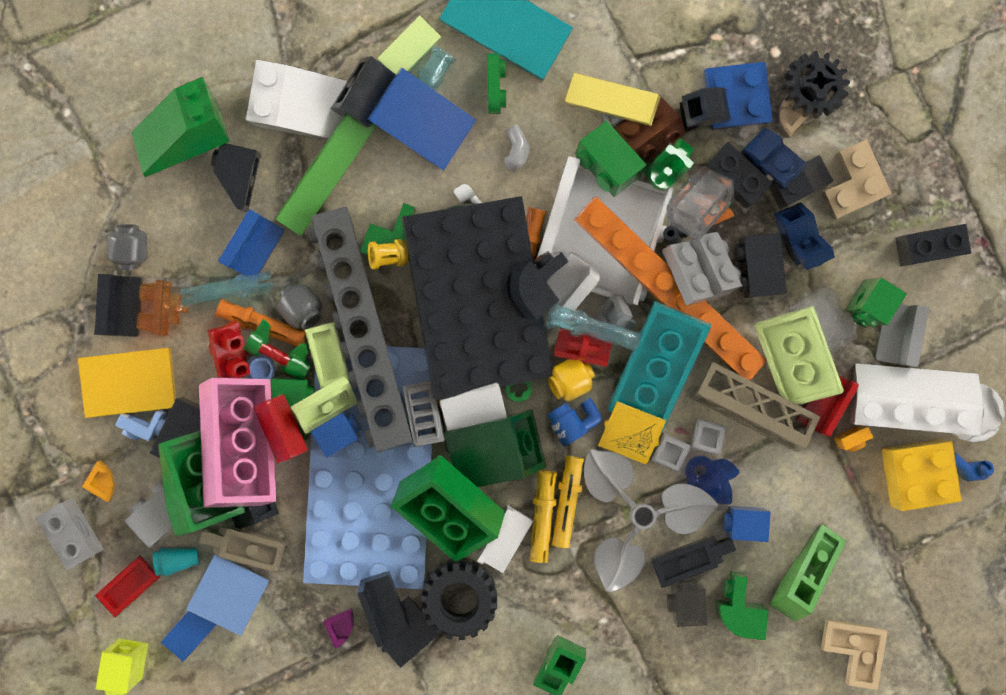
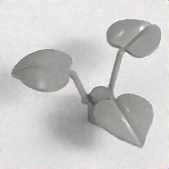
M592 449L587 453L584 462V479L587 489L593 497L602 502L612 501L618 493L631 507L629 518L634 525V529L626 537L625 542L619 538L611 537L601 542L595 551V568L605 590L611 592L630 584L643 569L645 562L644 551L637 545H629L635 535L640 532V529L651 528L656 522V517L665 513V523L672 531L678 534H690L703 526L718 505L708 493L689 484H674L665 489L661 496L664 508L654 510L647 504H636L623 492V489L631 485L634 477L633 467L629 460L615 452Z

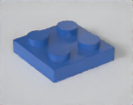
M766 62L706 68L704 70L706 88L724 87L726 89L731 120L728 122L710 125L711 130L768 124L773 121Z

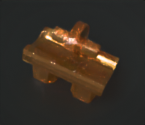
M155 280V283L140 284V300L153 301L154 306L153 314H138V329L152 332L151 335L168 336L169 318L170 324H179L180 313H189V307L180 306L181 294H172L171 300L172 282Z

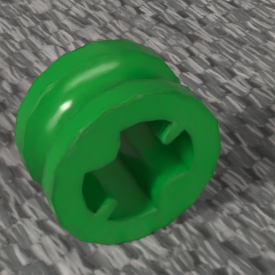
M522 382V385L527 384V390L522 391V396L520 397L514 396L515 392H510V386L515 384L505 386L507 396L516 402L525 401L532 393L531 382Z

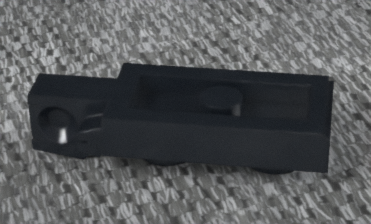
M711 536L696 540L650 559L659 583L664 588L717 568L718 564L724 562L722 556L736 551V548L730 537L716 541L715 537Z

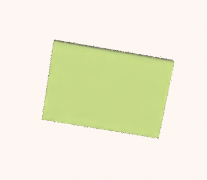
M814 306L763 320L754 325L781 397L800 405L842 394L844 389Z

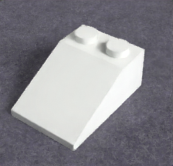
M256 60L246 121L253 127L328 140L344 117V115H339L330 108L347 81L288 65Z

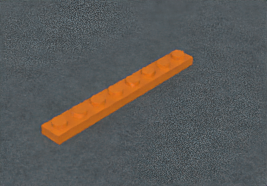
M593 197L575 217L574 221L661 304L710 323L711 329L704 345L734 373L750 381L766 363L767 360L706 301L686 306L669 265L598 197Z

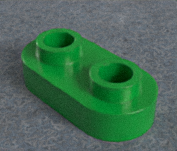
M499 53L487 54L488 114H501V108H506V90H500V78H506L505 59H499Z

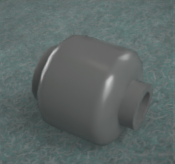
M115 225L114 230L107 234V258L110 262L118 264L119 269H137V264L146 261L148 256L147 234L139 230L138 225Z
M289 285L280 292L277 310L292 328L306 330L320 320L322 316V303L307 285Z

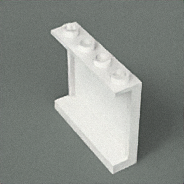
M568 156L537 258L547 251L550 253L562 252L565 257L570 252H574L600 272L599 282L590 291L591 293L611 298L615 293L623 296L627 304L638 305L639 300H645L647 290L587 234L574 219L593 197H598L654 251L656 244H661L664 239L663 231L667 227L662 224L665 214L670 215L676 198L671 196L673 188L660 191L651 184L636 180L616 197H613L609 192L600 188L596 177L589 169H584L579 164L580 159Z

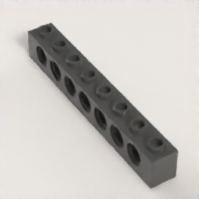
M346 206L313 215L311 217L314 225L309 226V231L313 244L319 243L322 254L316 256L321 273L327 271L330 283L324 284L329 302L335 300L338 312L332 313L337 331L343 329L346 341L340 342L345 360L351 358L354 370L348 372L353 389L359 388L362 398L357 401V406L361 418L367 417L370 429L365 430V435L369 448L375 447L376 452L381 453L413 444L410 427L349 210ZM333 238H341L344 242L340 249L330 250L328 248L329 241ZM342 266L350 267L352 269L351 275L346 279H338L336 277L338 268ZM357 295L360 298L359 304L352 309L344 307V300L347 296ZM363 323L367 325L368 331L364 337L356 338L352 336V328L356 324ZM366 352L376 355V361L371 367H362L360 365V357ZM374 381L384 384V392L378 397H371L368 394V387ZM383 410L391 412L393 416L392 422L386 427H380L376 423L377 414Z

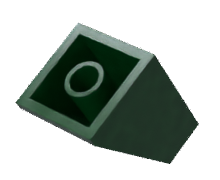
M533 409L444 432L446 437L445 448L450 454L452 465L476 487L523 479L547 467Z

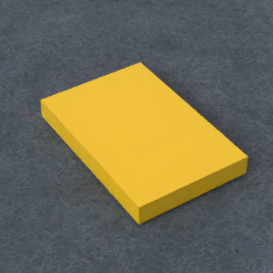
M171 348L78 358L85 418L172 408L176 400Z

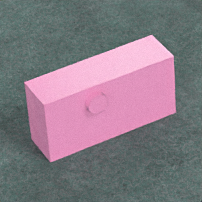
M210 378L199 385L204 507L263 506L276 502L274 455L253 409L254 406L271 399L270 379Z

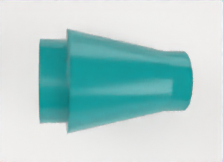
M160 547V551H154L153 564L156 576L164 575V577H167L189 567L199 565L197 547Z

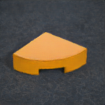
M100 460L95 464L82 488L106 502H110L113 498L115 481L109 467Z

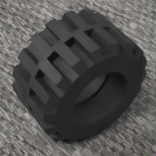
M462 558L457 562L449 559L447 563L437 565L436 569L428 575L421 595L422 614L426 616L427 624L429 627L431 625L435 627L434 632L439 635L442 632L446 634L447 639L451 640L453 636L459 637V640H465L466 636L469 635L474 638L478 636L480 630L484 632L488 628V623L493 621L495 610L497 609V589L493 577H490L489 571L485 567L481 568L479 563L474 560L472 563L466 561L467 558ZM454 583L467 584L476 591L478 597L477 604L467 613H453L446 609L442 603L443 590Z

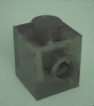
M685 579L680 581L679 585H671V594H667L668 612L673 613V622L677 627L707 625L706 589L701 583L697 584V580Z

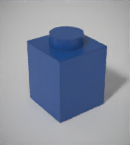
M344 411L312 430L311 433L327 458L359 439L361 435L358 431L362 430L354 414L348 416L347 412Z
M729 506L728 513H724L723 530L727 531V536L732 540L769 542L771 512L765 508Z

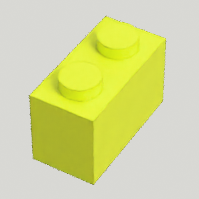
M119 638L106 648L101 654L96 689L105 691L106 695L127 694L143 679L149 643Z

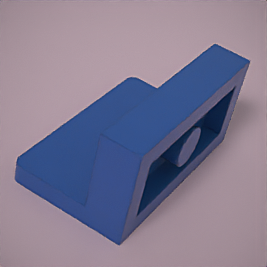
M249 209L218 262L236 270L251 280H256L282 237L284 229Z

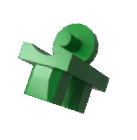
M678 139L673 146L669 144L645 168L643 173L648 176L650 184L655 189L660 191L668 190L692 167L694 162L689 159V156L694 149L682 139Z

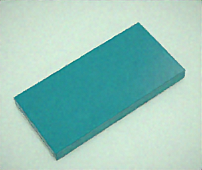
M450 0L439 18L440 22L493 53H499L500 57L541 81L545 79L574 28L528 0Z
M654 301L608 403L607 410L612 412L616 401L666 420L663 427L664 430L711 329V324Z

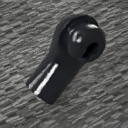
M679 222L675 226L672 224L665 228L663 236L666 244L669 246L682 243L681 239L688 237L689 231L684 222Z

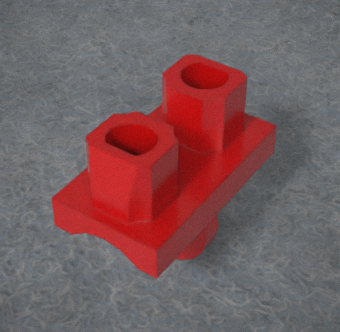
M233 320L223 327L207 330L210 341L208 349L209 353L213 355L217 377L239 379L249 375L250 368L246 360L245 350L243 349L245 344L239 322Z
M559 326L553 355L607 367L614 337Z

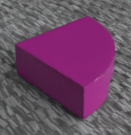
M352 607L323 621L335 649L343 645L352 632L354 625Z

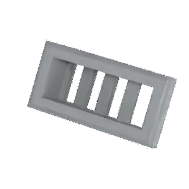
M431 381L403 386L414 447L444 441L445 437L437 400L433 398ZM428 390V397L412 400L411 394ZM431 403L430 409L414 412L413 406ZM433 415V421L417 424L416 418ZM436 428V433L419 436L418 430Z

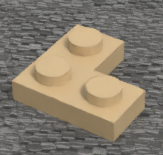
M867 139L837 153L848 181L822 192L834 220L891 194Z
M825 619L821 649L827 652L849 655L845 683L849 686L878 690L888 631L880 627Z

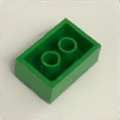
M441 455L401 480L390 506L455 562L497 539L505 515L503 509Z

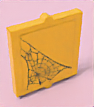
M616 401L609 420L604 421L605 429L598 446L647 465L654 447L659 445L658 438L666 420Z

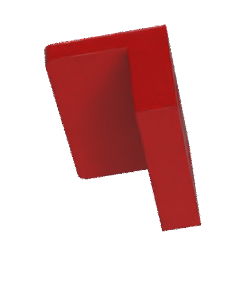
M841 376L839 378L844 389L842 394L811 401L803 405L804 409L820 416L814 431L823 436H831L859 387L858 383L848 381ZM800 415L795 419L806 427L810 421Z
M284 394L253 407L277 464L308 451Z

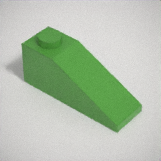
M819 525L781 580L770 605L792 621L812 614L846 540L825 525Z

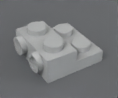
M718 232L699 235L691 241L672 244L662 250L686 306L727 296L742 287L740 282L741 273L737 267L733 266L728 256V244L720 238Z

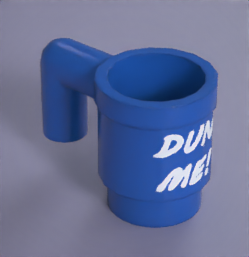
M591 397L581 403V406L588 415L582 421L567 402L546 414L550 420V426L563 447L579 439L590 429L601 423L602 415Z

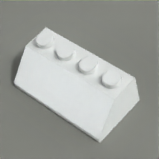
M854 363L853 381L858 383L859 387L851 399L849 423L981 436L983 400L978 374Z

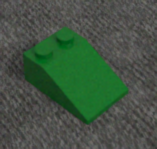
M203 77L174 88L132 131L142 174L145 178L230 142L217 100Z
M201 431L158 444L165 504L175 536L191 533L245 513L243 506L204 507Z

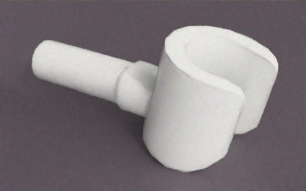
M462 184L453 191L461 204L469 199L472 204L482 203L469 185Z

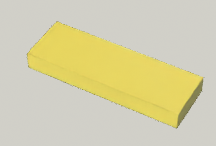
M574 73L565 102L576 107L651 126L661 97L656 93Z

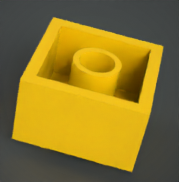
M934 439L881 448L891 507L900 511H907L962 501L952 441Z

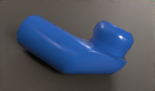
M957 452L954 453L957 474L967 482L981 481L989 478L994 473V466L991 462L984 460L967 463Z

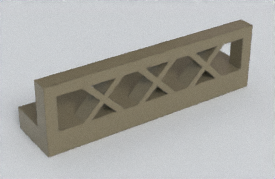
M714 362L710 363L701 384L694 389L691 399L795 452L807 448L820 419V416ZM714 372L725 377L729 389L719 392L708 386ZM744 387L751 390L756 403L750 405L741 403L736 390ZM730 392L732 398L725 394ZM760 395L767 399L761 401ZM770 401L778 404L782 417L776 419L768 417L763 404ZM757 406L759 411L753 409L752 407ZM787 409L794 413L788 414ZM800 415L810 420L804 434L794 430L790 417ZM784 420V422H785L786 425H784V424H782V423H780V422H778V421Z

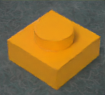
M858 425L833 438L839 449H849V452H854L866 446L865 441L872 439L873 435L868 426Z

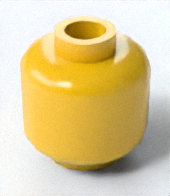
M567 359L552 368L553 376L548 378V384L557 399L562 398L570 402L592 389V378L595 375L589 363Z

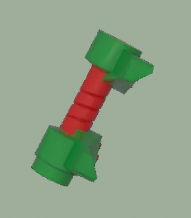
M266 319L261 320L256 331H252L243 347L245 352L255 357L263 354L281 364V370L287 376L298 377L303 380L311 366V363L305 359L310 350L309 344L301 343L296 348L283 353L281 350L268 344L271 326Z

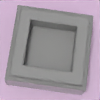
M696 419L690 448L720 455L727 426Z
M662 433L659 445L655 448L650 460L679 473L691 445Z

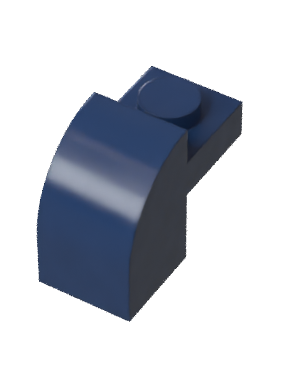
M766 128L762 129L741 150V154L765 176L769 175L784 189L807 167L806 162L783 143L782 137Z
M802 202L774 214L778 231L781 233V239L789 256L797 266L802 264L809 270L835 258L833 248L819 235L814 214Z

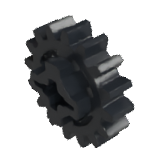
M814 51L809 57L804 53L798 58V61L794 60L789 65L791 70H788L783 76L786 80H789L782 86L783 90L790 92L785 100H793L795 102L792 108L793 111L802 108L803 117H806L811 112H813L814 119H818L823 113L827 117L834 112V109L840 108L843 105L842 100L849 95L843 88L850 84V80L842 78L847 69L839 70L837 68L840 62L839 59L830 62V53H826L822 58H819L818 51ZM807 68L805 76L799 78L801 71ZM833 92L830 100L825 102L827 94Z

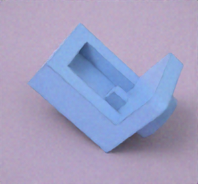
M164 410L156 411L150 423L130 413L120 414L115 426L123 429L122 434L130 439L137 441L140 438L146 441L155 440L168 412Z

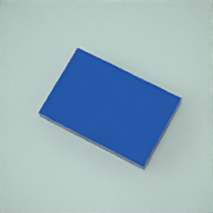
M404 68L399 69L367 119L443 171L476 122V119Z

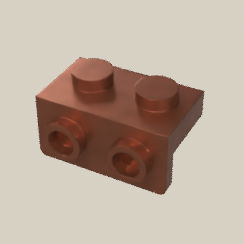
M662 97L660 98L651 126L624 120L614 128L644 163L652 161L658 153L663 151L669 144L673 145L685 134L681 116Z

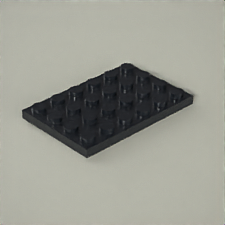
M522 196L401 217L433 398L439 400L454 397L498 383L499 387L553 376L543 315L537 320L526 319L513 301L510 292V279L516 266L521 261H532L534 264Z

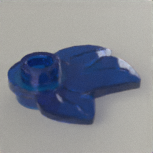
M706 456L691 458L685 467V473L689 480L687 484L702 489L716 503L731 504L733 494L729 480H732L740 473L737 467L731 461L723 458L712 461ZM698 465L705 466V473L703 475L695 474V468Z

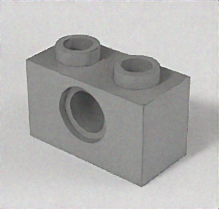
M74 498L64 501L36 517L37 522L67 571L104 550Z

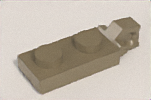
M220 526L219 531L204 528L199 539V543L214 546L213 553L218 554L220 558L275 573L279 571L287 543L286 541L231 526Z

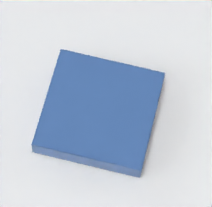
M215 554L186 610L242 636L269 580Z

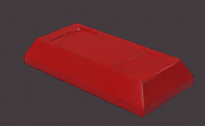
M139 555L94 596L115 618L155 583L160 576H156L154 569Z

